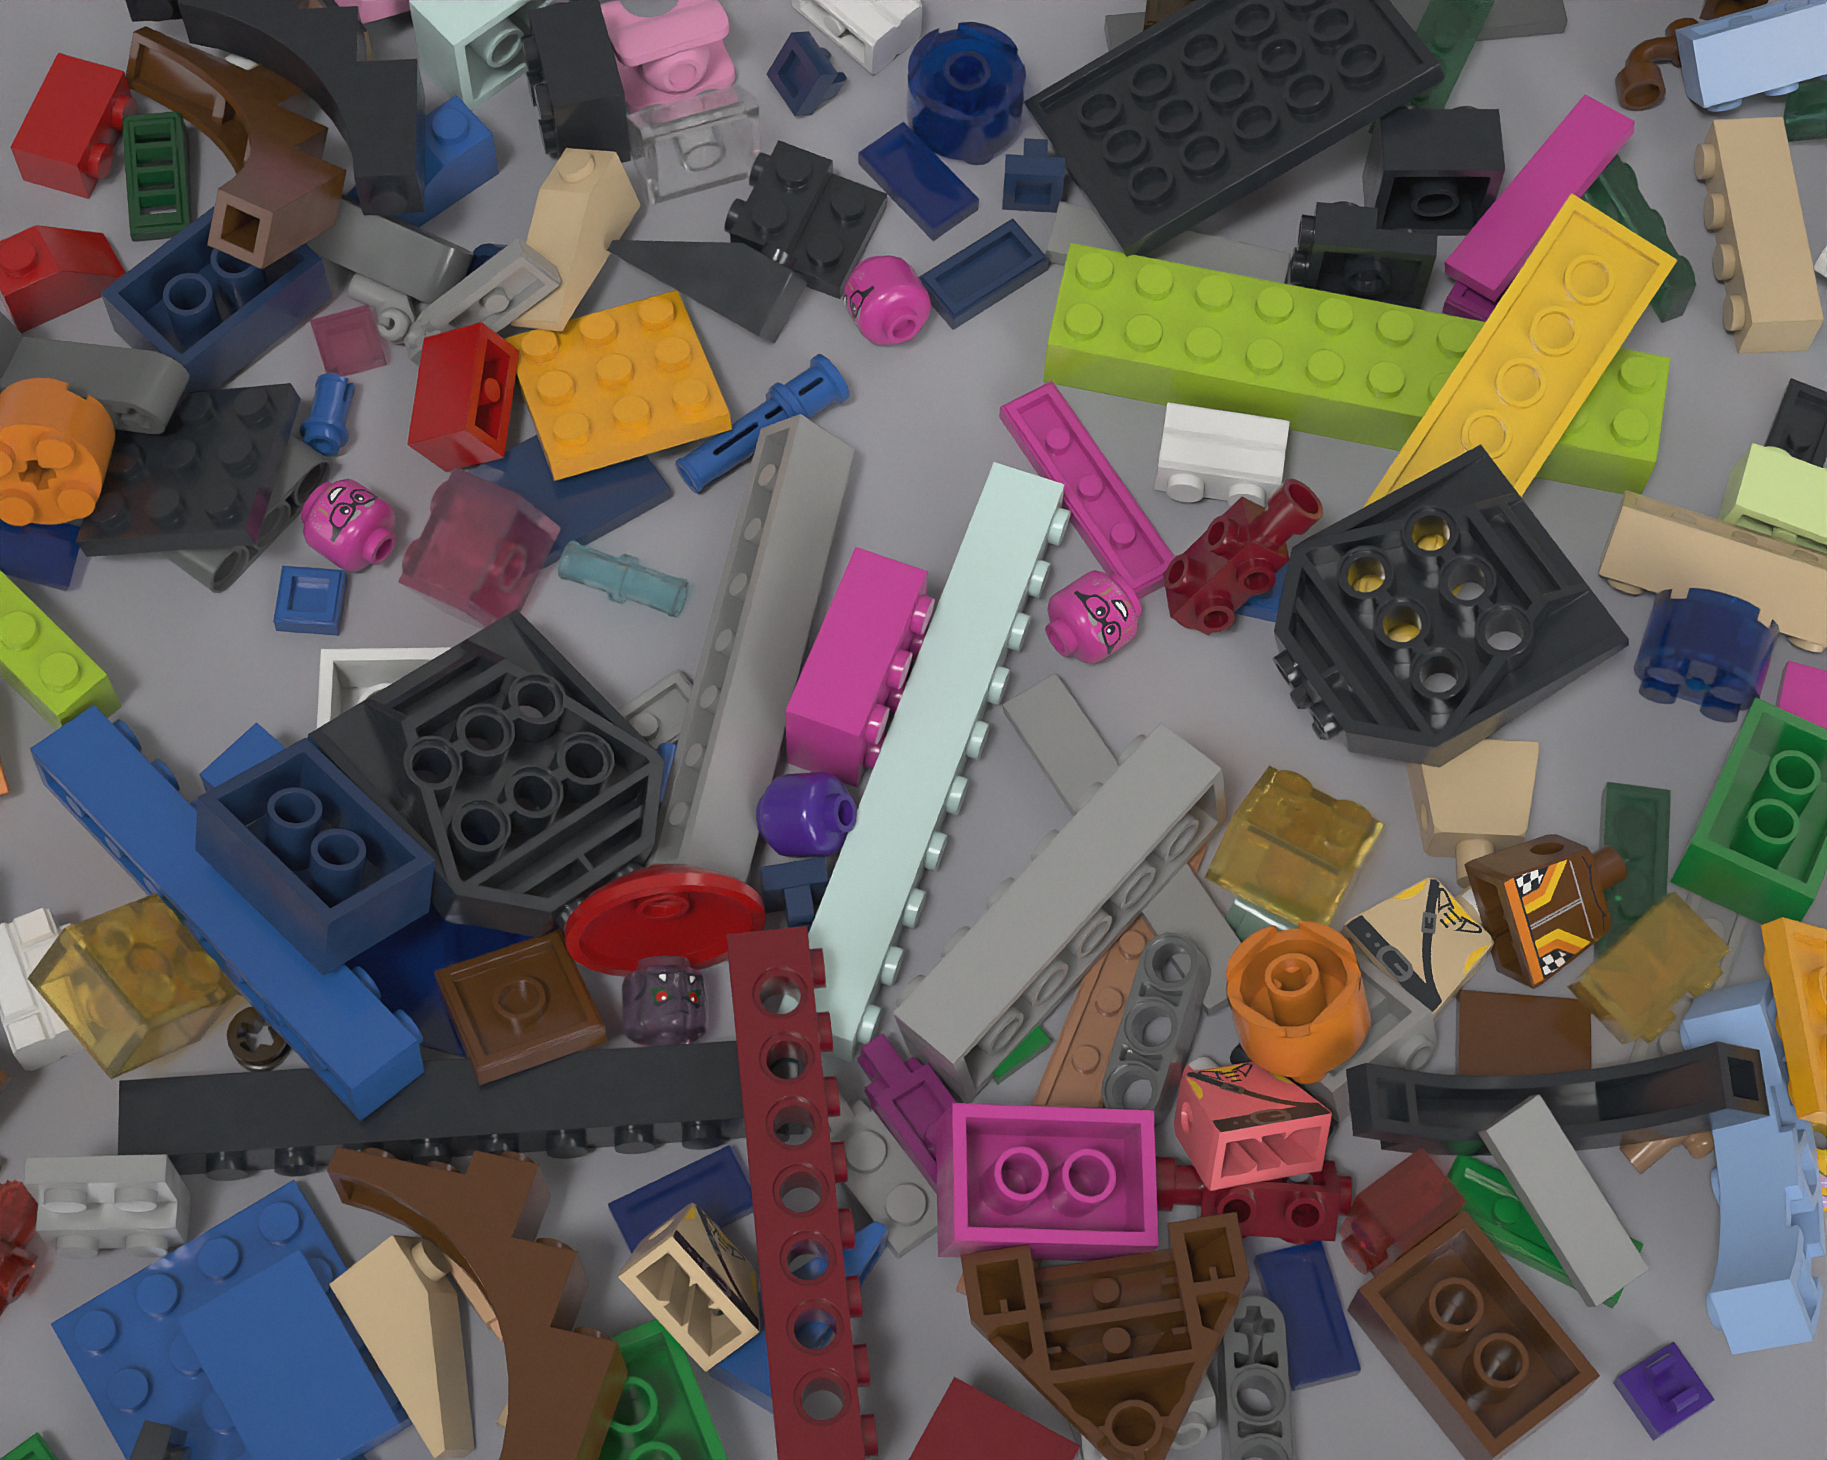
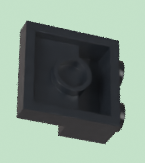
M778 140L771 155L760 152L756 157L749 176V185L754 188L747 201L739 198L733 201L725 220L724 230L730 233V243H744L761 252L764 244L767 242L798 260L792 270L809 279L806 287L841 299L844 285L853 269L858 265L887 207V193L833 174V160Z
M1347 201L1334 203L1317 202L1314 216L1301 215L1297 247L1293 249L1290 283L1300 284V287L1421 309L1437 256L1438 235L1422 234L1407 228L1393 230L1377 229L1378 208L1362 207Z

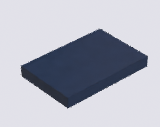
M537 434L505 451L504 458L485 462L447 483L449 495L510 586L515 585L671 498L669 486L647 455L554 481Z

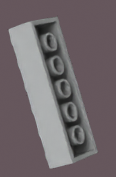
M1160 722L1147 737L1143 734L1138 735L1128 744L1119 758L1118 765L1120 767L1104 784L1101 782L1092 784L1083 793L1076 804L1075 816L1060 832L1053 829L1038 842L1031 854L1032 862L1016 880L1009 877L1001 882L989 897L986 904L988 910L971 928L963 926L957 930L944 946L941 954L943 959L926 977L918 975L913 978L900 993L896 1002L898 1008L893 1014L910 1055L915 1057L922 1065L928 1063L938 1078L968 1104L994 1076L993 1072L1047 1018L1227 819L1222 768L1164 723Z

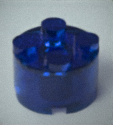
M978 22L958 23L957 29L939 33V28L923 36L911 52L908 62L906 115L911 137L937 155L953 160H964L966 163L975 166L990 162L994 154L1004 149L1014 139L1022 122L1026 82L1025 65H1023L1018 55V48L1012 39L1002 31Z
M1689 588L1686 599H1670L1672 589L1659 592L1655 596L1634 664L1635 675L1641 681L1639 693L1644 698L1660 704H1673L1676 698L1701 705V714L1709 719L1725 723L1736 722L1740 711L1748 710L1755 697L1760 699L1779 635L1778 624L1772 619L1769 626L1766 627L1758 621L1760 608L1726 593L1703 588Z

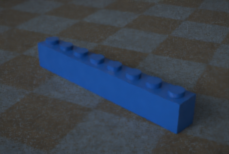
M93 705L31 747L30 751L43 785L360 1121L425 1072L419 1045L424 1041L420 1030L404 1011L398 1009L393 1014L379 1000L381 999V993L365 970L359 966L350 970L345 964H342L323 976L195 850L198 799L189 803L178 792L180 786L169 768L159 759L150 763L140 753L142 748L138 739L122 720L118 719L111 723Z

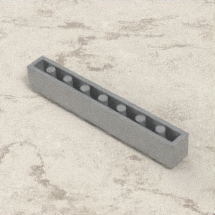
M802 414L760 429L656 826L655 843L647 857L645 867L654 864H688L730 874L746 884L750 881L752 874L751 862L759 834L756 821L757 805L759 799L771 784L773 774L780 762V746L786 726L785 710L794 692L802 659L808 650V634L815 606L822 594V578L829 550L836 538L835 526L843 495L849 486V470L855 450Z

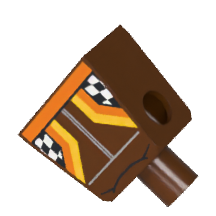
M1557 834L1544 835L1473 859L1464 864L1483 928L1491 935L1494 941L1491 954L1496 971L1532 989L1542 985L1609 932L1612 920L1604 891L1622 882L1627 877L1624 861L1611 846H1603L1591 853L1587 846Z

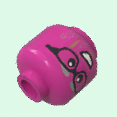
M890 255L869 257L861 261L853 269L844 285L842 297L845 307L862 336L873 344L887 346L908 341L918 333L929 317L931 301L928 292L912 266L900 257Z
M348 478L334 483H323L312 492L304 504L301 520L304 523L303 534L306 543L343 570L354 572L364 569L370 563L378 565L390 555L396 544L397 538L393 533L396 521L393 507L359 482Z
M1093 570L1052 595L1047 609L1050 623L1046 625L1045 631L1050 643L1060 655L1068 657L1072 654L1081 662L1094 664L1135 638L1139 625L1137 618L1141 616L1142 612L1141 604L1132 587L1121 576L1116 574L1109 576L1106 573Z

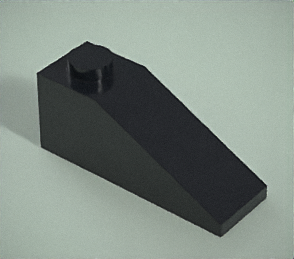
M612 240L607 251L755 335L773 343L776 342L809 281L806 277L792 270L798 259L767 242L764 244L761 252L744 243Z

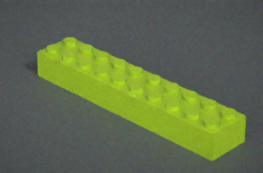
M1070 243L1047 342L1043 382L1053 381L1057 385L1165 406L1169 402L1288 420L1290 422L1289 430L1401 451L1485 322L1138 255L1126 257L1122 252ZM1619 348L1535 475V478L1618 494H1624V491L1628 490L1642 495L1657 462L1671 357Z

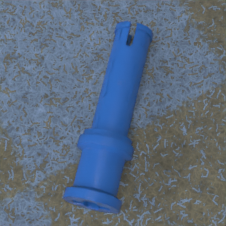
M817 354L810 360V367L786 384L776 382L768 388L769 392L765 394L766 401L731 424L732 430L715 435L685 457H680L676 460L675 466L686 485L694 493L698 494L711 482L749 458L755 452L761 428L799 414L810 419L831 403L835 402L841 405L850 398L848 387L832 362L824 355Z

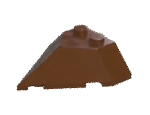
M1236 1212L1167 1223L1169 1249L1036 1270L1033 1269L1029 1244L960 1255L971 1325L1107 1460H1165L1250 1281Z

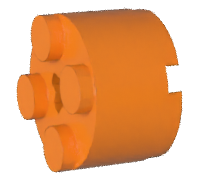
M51 378L21 380L9 385L0 393L1 520L14 526H25L29 523L51 525L84 518L93 512L101 493L115 441V430L112 419L105 407L90 394L87 395L85 400L67 391L69 383Z
M1297 921L1299 928L1277 931L1276 925L1262 928L1247 937L1231 955L1226 970L1228 1003L1240 1045L1255 1064L1271 1073L1292 1077L1298 1083L1313 1084L1325 1078L1328 1071L1335 1069L1350 1059L1360 1048L1371 1028V1016L1360 966L1350 942L1342 934L1329 926L1312 921Z

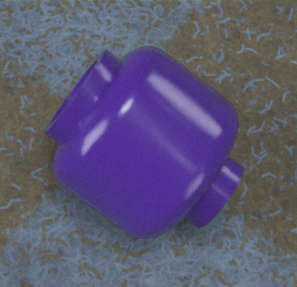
M826 772L793 773L775 778L759 799L756 810L757 827L761 836L778 855L789 858L826 857L839 852L844 845L848 832L855 826L857 818L855 802L849 795L846 786L835 775Z

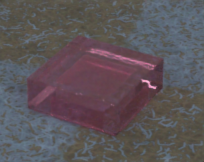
M369 304L310 320L326 374L332 373L348 376L387 365Z

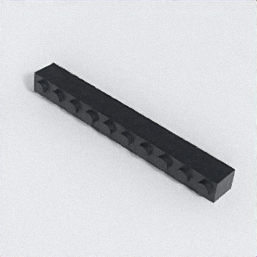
M736 1041L577 1051L480 1086L468 1058L423 1061L425 1072L362 1121L348 1109L311 1068L119 1080L118 1155L167 1154L179 1175L206 1174L207 1178L216 1181L240 1180L247 1176V1171L274 1169L276 1174L282 1176L297 1177L310 1175L316 1171V1166L330 1165L337 1147L362 1152L365 1148H377L392 1154L398 1160H411V1163L425 1166L427 1162L431 1161L450 1164L452 1157L473 1156L475 1150L499 1155V1153L504 1151L519 1154L547 1151V1155L552 1158L570 1159L585 1155L587 1148L614 1147V1150L618 1153L642 1154L652 1151L655 1148V1144L682 1142L684 1148L706 1150L720 1146L723 1139L746 1138ZM789 1057L781 1058L775 1061L769 1070L778 1078L792 1079L800 1075L799 1060ZM786 1123L778 1129L775 1135L780 1141L787 1142L790 1139V1135L803 1134L802 1123Z

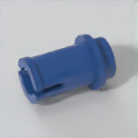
M328 373L318 376L309 417L302 421L299 429L303 441L323 456L337 454L349 439V432L345 424L351 399L355 393V385L353 382L348 383L349 379L339 374Z

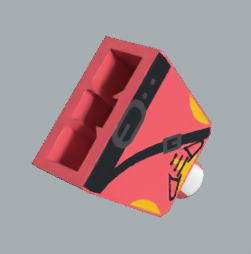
M1200 1057L1190 1062L1182 1073L1174 1119V1131L1203 1183L1212 1191L1322 1171L1332 1113L1287 1077L1266 1071L1253 1061L1219 1067L1212 1059Z

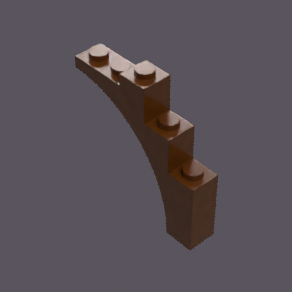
M147 26L133 32L126 71L129 88L151 98L172 111L181 113L185 120L210 138L224 153L236 173L233 179L218 188L207 245L263 269L335 226L347 170L322 160L329 127L305 118L309 100L307 94L295 84L262 65L246 70Z
M337 1147L327 1172L342 1204L374 1212L409 1228L433 1243L464 1271L478 1287L494 1312L504 1342L508 1370V1415L499 1460H598L628 1371L618 1343L613 1341L607 1334L588 1327H577L572 1332L589 1282L578 1251H574L570 1246L556 1239L545 1237L536 1239L551 1199L540 1164L516 1152L504 1151L499 1153V1155L475 1150L466 1173L462 1174L458 1169L442 1162L431 1161L427 1162L424 1166L398 1160L392 1154L377 1148H365L362 1152Z

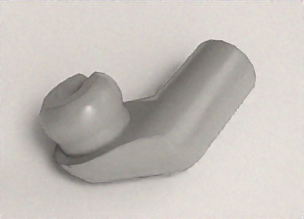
M356 273L350 282L348 296L376 310L378 320L376 329L382 338L392 344L405 343L402 337L405 336L409 327L417 320L412 297Z

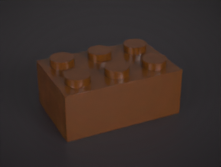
M1465 1210L1360 1287L1347 1309L1349 1314L1465 1460H1500L1583 1396L1600 1377L1595 1368Z

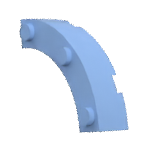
M1771 978L1696 994L1680 1024L1681 1041L1685 1051L1716 1041L1760 1050L1770 1116L1712 1130L1717 1167L1712 1169L1711 1183L1715 1198L1720 1205V1244L1715 1276L1711 1289L1707 1291L1706 1304L1712 1325L1718 1331L1723 1330L1732 1355L1813 1341L1819 1322L1823 1298V1288L1819 1277H1812L1811 1274L1812 1258L1825 1255L1824 1211L1817 1150L1812 1122L1797 1119L1795 1106L1789 1097V1077L1785 1065L1784 1046L1775 1025L1777 1009Z

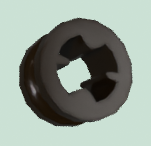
M253 1007L243 1009L229 1023L226 1034L228 1046L238 1064L248 1071H271L281 1065L289 1055L291 1047ZM263 1026H268V1031L274 1041L271 1046L260 1044L255 1052H249L251 1049L244 1036L247 1032L258 1034Z

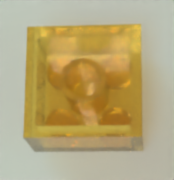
M1269 765L1233 814L1205 875V879L1297 926V921H1312L1330 927L1355 888L1385 823L1371 817L1370 812L1362 805L1351 800H1337L1313 788L1311 782L1304 776L1290 770H1278Z
M157 893L65 927L27 978L110 1079H114L201 1040L239 992L221 971L215 960L205 952Z

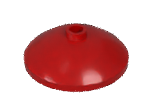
M654 864L626 873L589 894L569 916L565 924L564 935L569 955L577 963L590 970L613 976L642 978L637 972L638 969H641L645 977H655L650 976L649 972L652 974L673 971L691 972L727 960L726 934L763 930L766 917L763 900L758 892L730 874L688 864Z

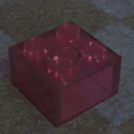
M454 466L448 481L443 482L433 495L430 505L431 515L420 538L414 540L405 552L402 561L403 572L398 582L442 612L475 627L484 629L515 609L521 612L561 528L521 495Z

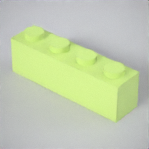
M1752 443L1731 470L1718 519L1827 553V468H1821L1791 457L1789 453L1780 448L1764 447Z

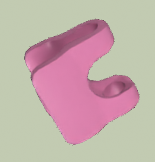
M620 0L600 4L625 93L626 108L631 113H648L727 88L734 83L735 67L723 41V38L729 33V20L718 0H678L677 5L669 12L650 18L639 17L629 13L623 7Z

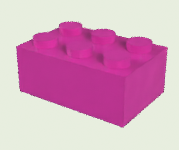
M855 547L785 710L788 764L811 772H826L835 775L842 783L859 788L866 768L874 769L887 735L883 731L889 713L895 715L908 682L906 676L911 659L916 661L929 628L928 622L935 599L926 596L928 571Z
M952 1103L936 1122L938 1257L961 1258L960 1255L1029 1244L1032 1260L1094 1261L1152 1252L1159 1246L1154 1110Z

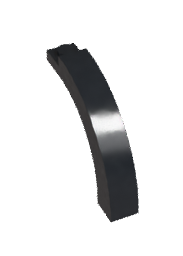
M1717 1041L1686 1051L1633 1063L1536 1075H1446L1371 1063H1363L1346 1069L1353 1136L1380 1140L1381 1150L1405 1153L1491 1156L1492 1154L1478 1131L1528 1097L1538 1094L1542 1097L1575 1151L1676 1138L1770 1116L1760 1050Z

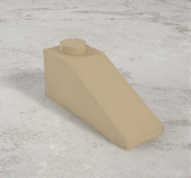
M566 148L540 187L526 244L557 267L561 282L552 292L510 322L511 326L562 331L611 254L607 249L612 240H619L638 211L641 204L616 152Z
M391 1235L329 1285L434 1459L464 1458L475 1450L458 1296L446 1277V1274L449 1272V1266L440 1250L430 1241L418 1237Z

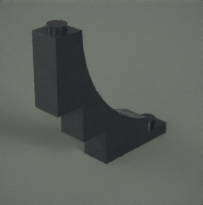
M125 0L132 22H160L183 19L189 43L220 49L256 62L295 84L313 99L333 121L349 148L353 158L354 180L363 215L381 214L395 216L401 213L424 212L425 93L418 59L367 61V44L358 6L309 8V0Z

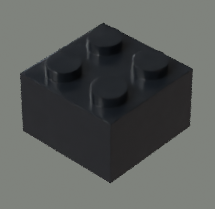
M577 0L528 10L531 35L522 36L521 43L528 69L526 79L533 107L537 106L540 116L538 124L545 154L556 153L559 160L566 148L613 151L617 153L621 163L631 161L625 93L599 0Z
M1400 106L1378 118L1375 123L1362 174L1364 207L1378 208L1377 229L1393 230L1407 228L1422 234L1467 236L1495 202L1505 173L1499 109H1477L1473 106H1459L1453 109H1418L1413 106Z

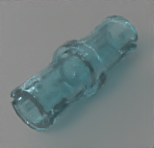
M573 540L566 545L558 566V576L563 580H571L606 592L610 601L624 604L629 600L667 613L668 616L674 618L681 612L687 598L689 588L687 579L677 578L641 566L637 557L624 553L618 558L580 545Z

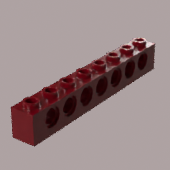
M807 926L726 934L777 1458L778 1460H865V1458L878 1457L874 1413L860 1414L858 1396L859 1387L870 1386L866 1343L853 1345L850 1318L863 1317L859 1275L845 1276L843 1250L855 1249L851 1207L838 1208L835 1183L848 1182L844 1141L831 1142L828 1117L840 1116L838 1082L836 1075L823 1076L821 1053L833 1052L831 1019L829 1011L816 1012L814 989L826 988L823 949L809 948ZM777 994L789 995L798 1002L796 1008L786 1014L771 1013L763 1006L769 997ZM787 1057L797 1059L805 1066V1070L799 1076L792 1079L778 1078L769 1070L775 1061ZM789 1122L805 1124L813 1132L806 1142L799 1145L786 1144L775 1135L781 1126ZM803 1187L814 1191L819 1196L820 1201L809 1211L796 1212L787 1208L782 1199L790 1190ZM813 1254L824 1260L827 1264V1269L816 1279L802 1280L791 1273L789 1266L798 1256ZM821 1322L833 1330L835 1337L828 1346L814 1350L801 1345L795 1337L796 1333L807 1323ZM816 1391L832 1392L843 1404L840 1412L827 1420L812 1418L805 1412L802 1405L805 1399Z

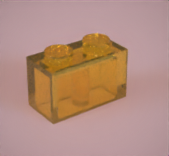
M1674 891L1660 898L1576 977L1567 988L1622 1045L1636 1041L1639 1037L1648 1044L1676 1019L1677 1016L1669 1008L1687 991L1695 999L1720 978L1724 971L1717 963L1731 949Z

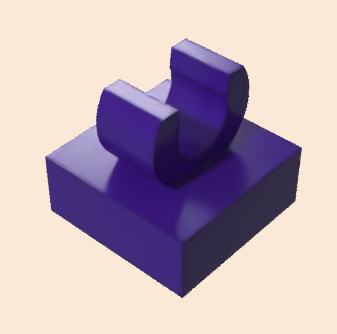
M1674 1342L1623 1373L1613 1382L1653 1441L1699 1413L1715 1400Z

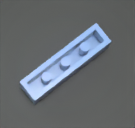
M1780 0L1675 30L1686 95L1703 108H1708L1709 111L1717 112L1736 108L1743 103V97L1764 92V95L1767 96L1787 94L1797 90L1800 81L1819 76L1820 79L1827 80V0Z

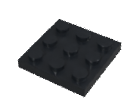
M292 384L182 393L164 432L148 434L115 429V441L101 493L93 512L83 518L75 541L86 557L256 545L301 401Z

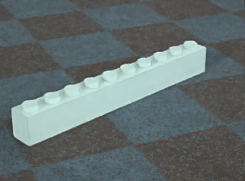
M996 462L992 465L857 809L855 826L848 832L808 934L809 948H822L824 956L826 988L814 989L816 1012H830L833 1052H823L825 1054L852 1063L859 1043L866 1044L873 1040L883 1009L874 1005L882 984L892 987L895 983L905 949L896 947L904 926L914 929L917 925L927 893L918 889L925 869L936 872L941 862L948 839L947 834L940 832L947 812L958 815L963 804L969 779L962 777L961 774L968 757L978 760L983 751L990 724L983 722L982 719L988 703L999 705L1005 693L1011 669L1003 667L1009 649L1019 652L1024 643L1031 616L1024 614L1023 611L1029 596L1039 599L1044 590L1051 563L1043 561L1049 543L1060 546L1071 513V511L1062 508L1065 484ZM784 995L777 1014L791 1012L796 1008L798 1002L791 996Z

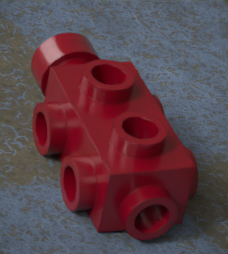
M1287 479L1268 497L1267 508L1241 496L1223 515L1216 517L1210 523L1207 530L1183 554L1176 556L1163 572L1170 618L1176 620L1185 628L1198 630L1208 636L1212 633L1228 629L1234 623V612L1252 595L1265 593L1274 586L1276 581L1275 573L1290 560L1286 542L1294 534L1303 535L1322 518L1323 507L1316 494L1304 483L1296 479Z
M1155 1156L1157 1211L1172 1212L1173 1205L1196 1206L1197 1218L1236 1212L1242 1239L1247 1236L1273 1237L1299 1245L1309 1244L1315 1240L1335 1241L1338 1216H1349L1352 1200L1351 1176L1337 1174L1335 1161L1324 1160L1322 1171L1309 1173L1310 1176L1304 1181L1295 1182L1288 1179V1177L1210 1191L1193 1165L1175 1164V1157Z

